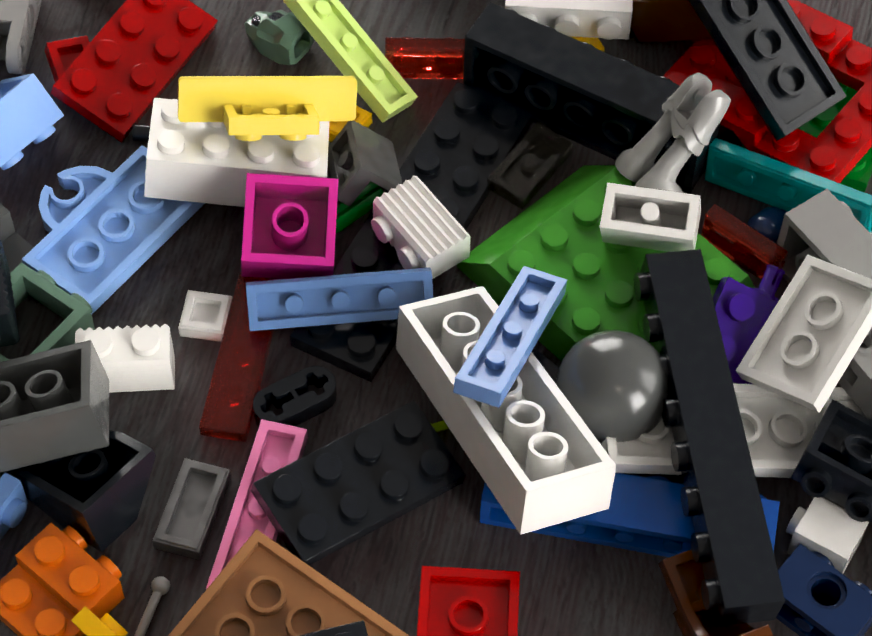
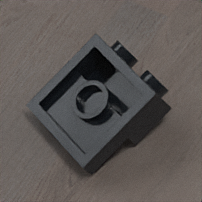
M832 399L790 478L801 483L802 489L808 495L817 498L826 497L843 506L848 516L859 522H872V420Z

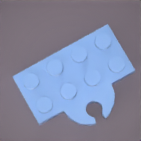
M143 145L113 173L98 166H77L57 173L59 185L64 190H75L78 192L71 199L62 200L54 195L53 188L46 185L40 194L38 206L44 228L49 234L22 258V263L35 272L38 270L46 272L54 279L58 287L69 295L76 293L83 297L92 308L91 314L205 204L144 197L147 148Z

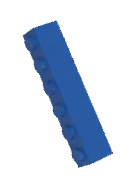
M615 473L609 509L532 531L538 534L665 557H672L690 550L691 535L695 533L691 517H685L682 510L681 489L684 487V484L673 483L661 476H648L645 478L623 473ZM484 483L479 523L516 529L487 484ZM760 495L774 553L780 501L768 500Z

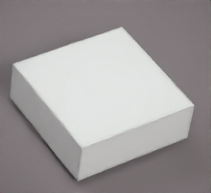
M188 290L178 327L179 335L181 337L225 342L233 308V297L230 295Z

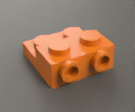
M50 522L15 555L18 564L0 580V620L18 636H86L71 620L84 606L99 619L106 612L109 614L125 598L119 580L122 577V573L105 555H101L97 560L85 551L88 547L86 541L74 528L66 526L61 531Z

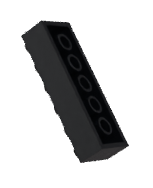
M492 2L488 4L465 35L464 85L533 112V123L614 160L617 159L623 150L633 148L660 120L664 114L662 104L680 86L666 77L648 72L627 60L614 57L596 49L589 43L578 41L558 32L550 26L537 23L519 15L512 9H506ZM720 123L713 132L709 144L705 145L701 155L695 156L692 154L680 170L676 183L682 191L690 194L704 173L707 165L709 145L717 138ZM673 135L656 157L654 164L676 140V138H673Z

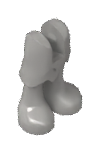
M702 73L690 75L667 101L662 104L664 114L660 120L633 148L623 150L615 160L617 170L625 178L636 182V187L683 193L680 186L676 183V178L692 154L700 156L705 145L709 144L713 132L728 110L731 102L730 97L722 90L716 89L711 91L712 81ZM673 135V138H676V140L654 164L656 157Z

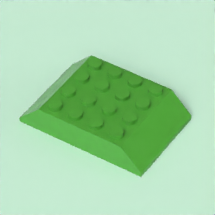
M583 165L470 251V257L457 264V267L477 286H484L498 305L501 304L523 266L567 279L565 295L538 340L561 362L577 342L596 332L620 330L633 333L645 339L643 316L646 314L644 302L637 301L634 275L635 273H640L646 254L668 251L603 242L600 221L607 182L635 186L636 182L621 175L615 165ZM697 234L695 250L701 249L712 298L723 277H730L748 287L755 288L746 272L702 235Z

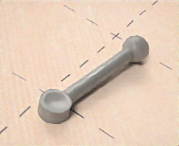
M158 576L153 579L151 583V590L153 592L134 636H145L161 596L167 594L170 590V581L164 576Z

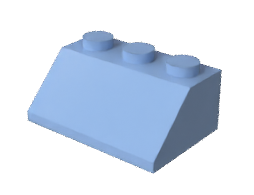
M34 73L0 81V167L2 170H6L19 162L24 156L21 150L32 141L34 144H38L51 136L56 131L53 124L64 116Z

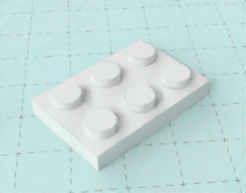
M807 255L737 367L736 372L747 382L820 413L872 327V279Z

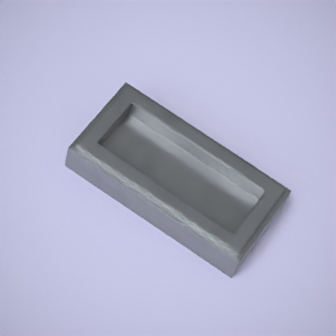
M184 458L152 540L155 549L197 560L201 559L231 479L230 469Z

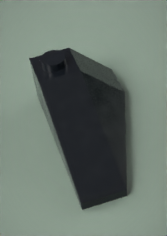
M109 430V446L5 472L21 480L26 498L63 528L66 526L74 528L87 544L103 552L137 520L156 455L152 448L119 431Z

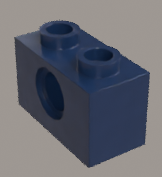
M800 543L778 569L785 603L777 614L776 619L799 636H864L872 626V591L863 583L852 581L836 570L832 562L825 555L816 551H810ZM812 596L826 597L833 605H821Z

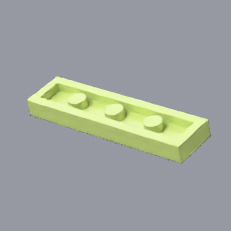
M283 0L344 76H354L356 78L357 92L382 123L411 106L418 98L416 93L339 0Z

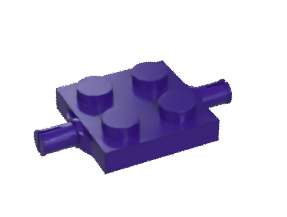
M770 264L766 266L758 288H751L730 277H723L713 296L733 383L752 384L741 379L736 369L779 301L775 294L783 275H785V271L778 269L779 267Z

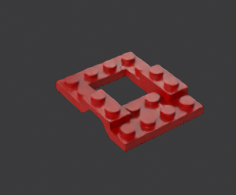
M797 0L787 1L836 80L858 91L817 138L797 128L776 141L713 39L696 41L662 76L670 79L673 83L681 85L687 77L694 73L706 75L712 81L711 91L716 89L722 90L731 99L728 110L722 118L720 125L732 130L746 149L837 183H841L872 147V48L852 39V26Z

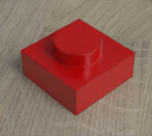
M87 35L46 43L45 54L55 83L90 43Z

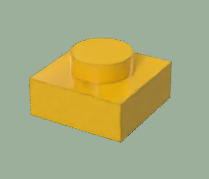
M86 606L71 620L86 636H126L128 634L107 612L99 619Z

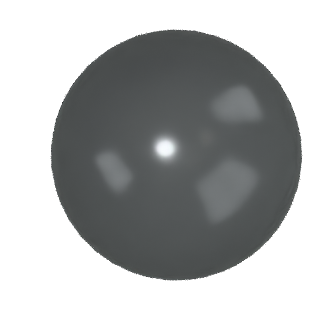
M606 330L583 338L565 355L557 373L556 385L601 444L606 437L616 438L617 442H626L638 439L641 434H648L661 421L663 399L669 398V381L660 359V353L648 341L630 332Z

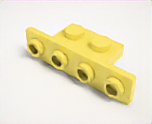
M181 76L178 79V119L180 122H224L228 135H235L236 139L242 141H257L262 138V135H279L280 138L289 141L304 140L306 135H319V121H353L356 118L357 80L354 76Z

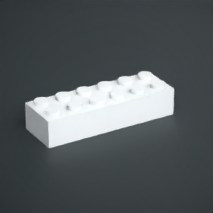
M484 286L399 306L396 350L520 535L609 509L616 464L533 352L528 357L500 408L453 393L456 375L498 308V305Z

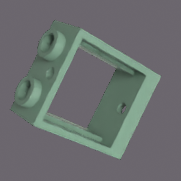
M21 262L10 273L15 308L24 299L31 296L65 319L31 354L75 344V331L79 328H82L84 331L89 327L95 330L91 314L92 308L89 303L76 293L69 295L60 289L54 279L42 270L35 272ZM0 354V362L9 360Z

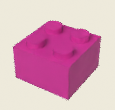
M247 173L241 273L243 277L291 279L333 275L338 179Z

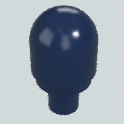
M767 207L752 216L745 227L748 241L758 248H768L776 244L784 215L787 211L777 207Z

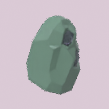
M281 9L274 12L257 11L244 23L246 33L253 46L260 54L278 64H297L315 41L292 12L287 13Z

